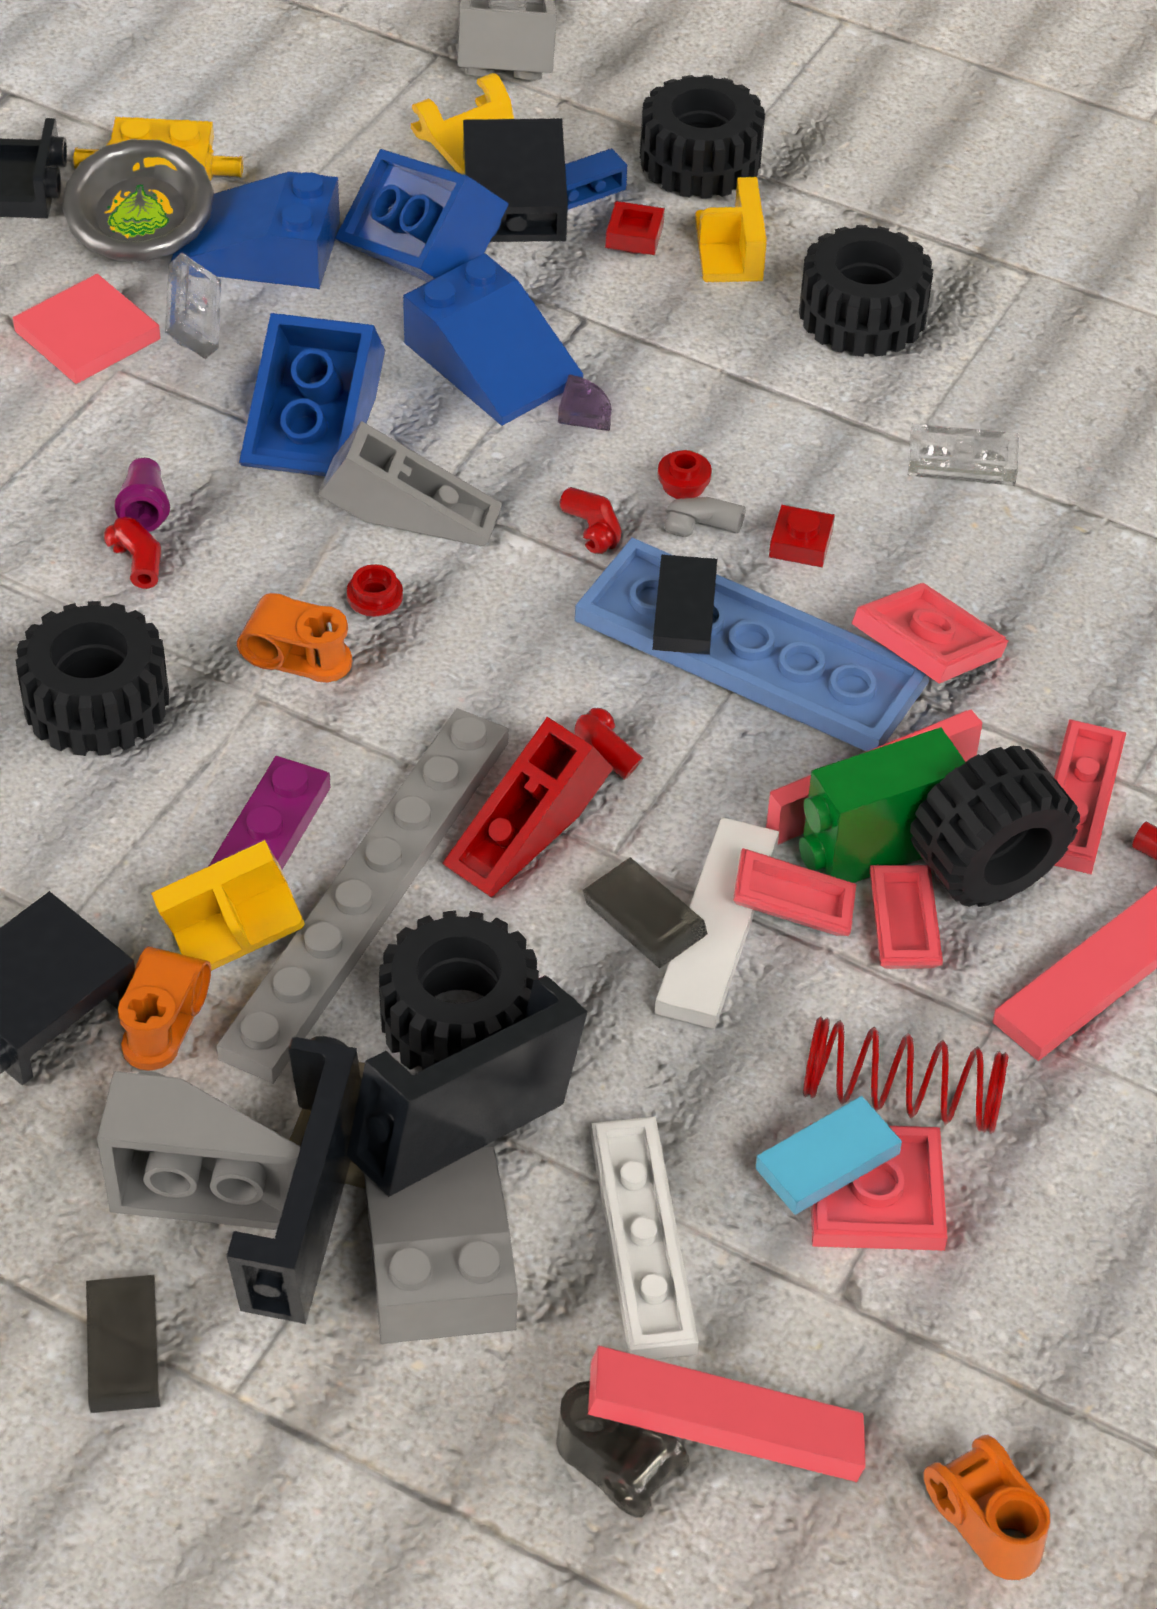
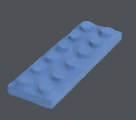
M631 538L575 605L576 622L866 752L887 742L929 682V676L888 648L716 574L710 655L652 650L661 554H671L635 538Z

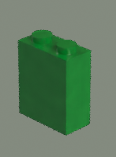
M942 727L811 771L808 798L804 800V813L806 816L803 837L799 839L800 855L808 869L855 883L870 878V865H907L923 859L911 842L913 835L910 829L911 823L917 818L915 813L919 805L927 799V794L936 784L940 783L953 769L966 763Z

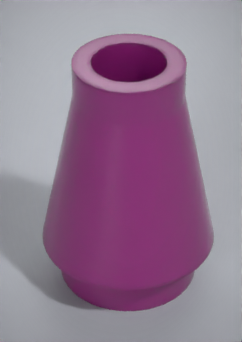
M138 458L129 465L127 477L115 499L114 508L118 518H135L148 532L157 529L167 519L170 512V503L161 479L159 464L150 458Z

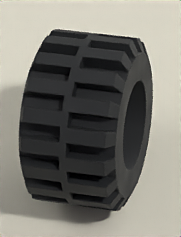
M693 75L682 76L680 80L671 79L664 82L663 87H655L650 91V97H646L643 102L640 159L643 172H648V178L653 183L662 184V189L668 192H679L680 196H701V199L712 198L713 195H720L721 197L731 195L732 190H736L737 177H757L758 169L761 167L765 110L761 106V100L757 95L749 94L750 89L744 85L733 84V80L727 78H713V75H703V77H694Z
M856 225V228L851 229L847 227L835 229V234H823L818 237V243L810 245L807 250V256L804 258L799 316L800 319L804 320L803 327L807 333L815 334L814 339L820 344L832 345V350L840 353L844 351L852 352L853 356L864 357V354H873L877 357L886 355L889 350L899 352L905 349L906 343L913 344L919 338L920 332L924 331L933 279L930 256L923 253L924 248L918 242L908 241L909 236L901 232H890L889 228L885 227L868 228L867 225Z
M88 601L87 606L77 607L76 603L63 606L64 611L60 613L50 611L42 616L41 625L32 624L25 631L26 640L19 641L16 650L18 659L15 660L25 719L28 725L33 726L34 734L41 741L49 739L52 748L63 751L69 747L72 748L73 755L86 756L88 751H98V756L111 754V749L116 747L126 750L135 746L134 739L137 737L143 739L149 737L154 732L153 724L162 723L166 716L165 706L169 705L164 646L162 639H159V631L153 623H146L145 615L137 610L127 613L125 605L112 603L110 606H101V601Z
M1010 746L1006 749L998 747L989 750L981 756L978 754L967 760L966 763L953 769L940 783L936 784L927 794V799L919 805L915 813L917 818L911 823L910 832L913 835L911 842L914 848L951 897L964 906L971 907L977 904L978 907H982L996 901L1001 902L1011 898L1047 874L1068 850V845L1075 839L1078 832L1076 827L1080 823V814L1077 811L1078 807L1033 751L1030 749L1023 750L1021 746Z
M455 910L443 912V918L433 920L430 915L418 919L417 929L413 930L408 927L402 929L396 935L397 944H388L383 953V964L379 966L382 1033L386 1034V1044L391 1053L400 1052V1063L409 1070L417 1066L422 1067V1070L525 1019L533 982L539 978L537 958L533 949H526V938L519 931L508 933V923L498 918L491 922L483 920V913L470 911L468 917L457 916ZM452 990H467L484 996L467 1003H450L435 998V996Z

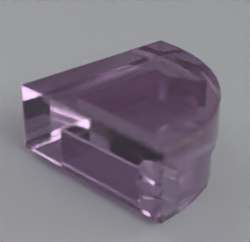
M568 375L558 409V423L610 431L611 404L609 398L601 388L589 380Z

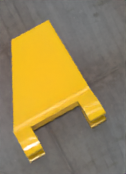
M495 73L477 79V85L485 94L475 98L476 108L443 120L438 107L429 98L412 105V110L420 119L411 123V130L414 135L420 140H426L433 144L460 174L465 175L463 120L514 119L511 99L502 80Z

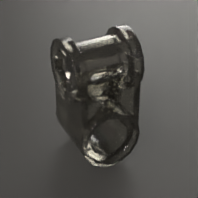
M590 1381L575 1384L566 1391L561 1399L556 1445L560 1456L566 1463L576 1468L603 1490L606 1496L618 1508L636 1518L643 1517L652 1507L651 1497L671 1475L681 1476L690 1466V1458L685 1448L675 1436L588 1415ZM585 1419L594 1420L604 1428L599 1431L589 1432L578 1428L575 1423Z

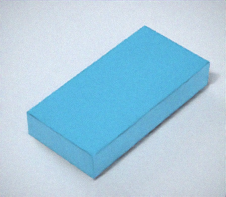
M860 1096L757 1155L755 1169L793 1214L796 1215L899 1155L902 1140L864 1097Z

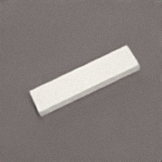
M721 817L655 1001V1014L711 1029L716 1028L755 910L737 905L733 900L740 852L744 848L774 857L778 846L779 831Z
M656 1116L591 1123V1140L628 1353L650 1359L697 1355L699 1342Z

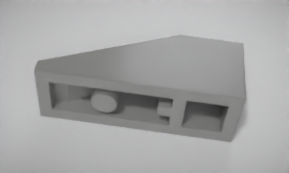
M363 421L359 423L333 457L318 493L319 496L367 523L483 547L490 540L502 503Z

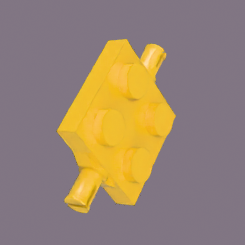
M115 117L111 140L106 146L130 139L160 140L182 148L191 154L205 167L210 181L213 175L239 178L243 176V156L214 155L212 149L214 141L213 122ZM75 147L73 156L74 168L76 169L83 160L100 149Z

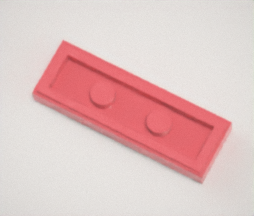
M1069 719L1054 778L1078 807L1080 823L1076 827L1078 832L1075 839L1068 845L1067 852L1054 866L1092 875L1127 732Z

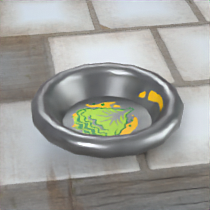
M130 139L104 146L79 164L66 183L62 209L71 233L90 251L116 261L147 262L174 254L197 238L211 217L214 190L205 167L186 150L160 140Z

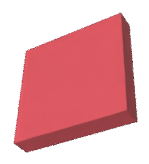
M98 273L13 317L15 332L75 384L161 339L159 324Z
M919 583L859 606L851 623L939 684L1002 657L1009 641L1005 636L925 583Z
M889 1126L902 1140L900 1154L811 1206L812 1247L945 1251L947 1223L940 1127Z

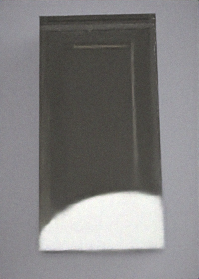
M631 857L583 889L586 904L659 969L708 935L704 919Z
M155 1275L86 1281L88 1403L90 1413L160 1407Z

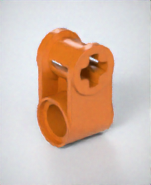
M269 593L263 595L237 639L239 653L254 666L308 677L317 682L328 683L341 679L351 670L353 663L350 648L344 643L348 632L347 619L339 609L294 600L282 594ZM329 622L332 625V632L329 631ZM316 656L320 658V665H321V666H318V665H317V658H316Z
M150 946L143 950L136 964L133 978L118 1006L120 1024L125 1029L121 1042L124 1059L131 1066L140 1070L152 1071L161 1069L172 1063L178 1055V1050L194 1017L203 1007L211 979V964L209 961Z
M988 1434L981 1435L974 1439L972 1450L946 1465L937 1462L925 1468L923 1472L924 1482L932 1502L944 1518L957 1528L991 1573L1006 1580H1021L1031 1576L1039 1568L1051 1522L1050 1510L1045 1501L1033 1490L1016 1469L1008 1453L995 1438ZM1015 1529L1024 1533L1027 1537L1013 1538L1001 1530Z

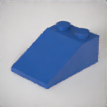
M380 149L335 239L425 282H429L484 254L492 237L500 227L501 219L509 203L467 175Z
M288 171L214 193L211 217L197 238L173 254L170 261V271L320 289L336 240L335 237L340 228L338 177L318 175L312 172L299 173Z
M486 253L403 295L404 343L501 426L583 382L582 371L518 279Z
M277 313L270 314L239 460L241 466L326 476L333 457L361 421L367 423L376 399L385 348L374 325Z

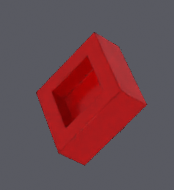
M616 201L606 230L605 248L622 250L633 254L655 255L664 226L665 208Z
M781 504L770 541L769 558L823 568L833 532L835 514Z

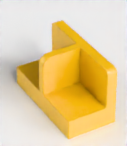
M737 177L735 207H711L705 210H697L695 213L700 264L704 282L763 281L767 239L757 177Z
M265 840L151 893L159 914L175 937L181 954L209 961L211 971L294 933L305 925L283 871Z

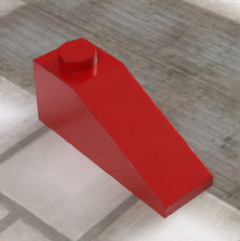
M546 717L442 864L492 898L581 815L614 768L592 745L551 718Z

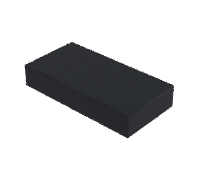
M661 554L652 650L710 655L718 559Z

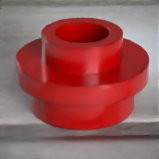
M680 450L669 453L660 460L657 476L664 491L669 496L676 499L696 498L703 493L710 483L712 467L704 456L693 451Z
M371 564L359 568L347 586V601L353 610L362 615H387L396 610L403 600V586L400 580L390 568L383 565Z

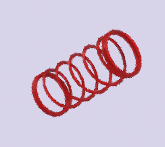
M822 1016L817 1018L804 1080L803 1095L805 1098L810 1096L813 1099L816 1096L838 1033L837 1098L841 1105L846 1103L854 1090L873 1037L872 1106L876 1112L883 1107L907 1044L906 1112L911 1119L919 1111L942 1049V1122L944 1125L951 1122L970 1068L977 1056L976 1127L979 1132L983 1131L985 1133L988 1131L990 1135L994 1133L1008 1065V1054L1006 1052L1003 1054L1000 1051L995 1053L983 1119L984 1065L983 1053L978 1046L971 1051L966 1061L947 1114L949 1053L948 1046L944 1040L940 1041L934 1049L917 1099L912 1107L914 1044L913 1038L909 1033L900 1042L885 1087L878 1101L879 1032L874 1026L866 1035L850 1083L843 1096L844 1025L841 1020L837 1021L827 1042L830 1020L828 1017L823 1019Z

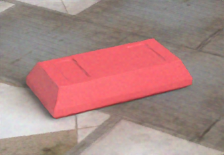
M742 848L733 900L737 905L829 934L849 936L852 926L856 884Z
M870 865L880 966L885 969H927L941 966L943 958L930 867L928 865Z

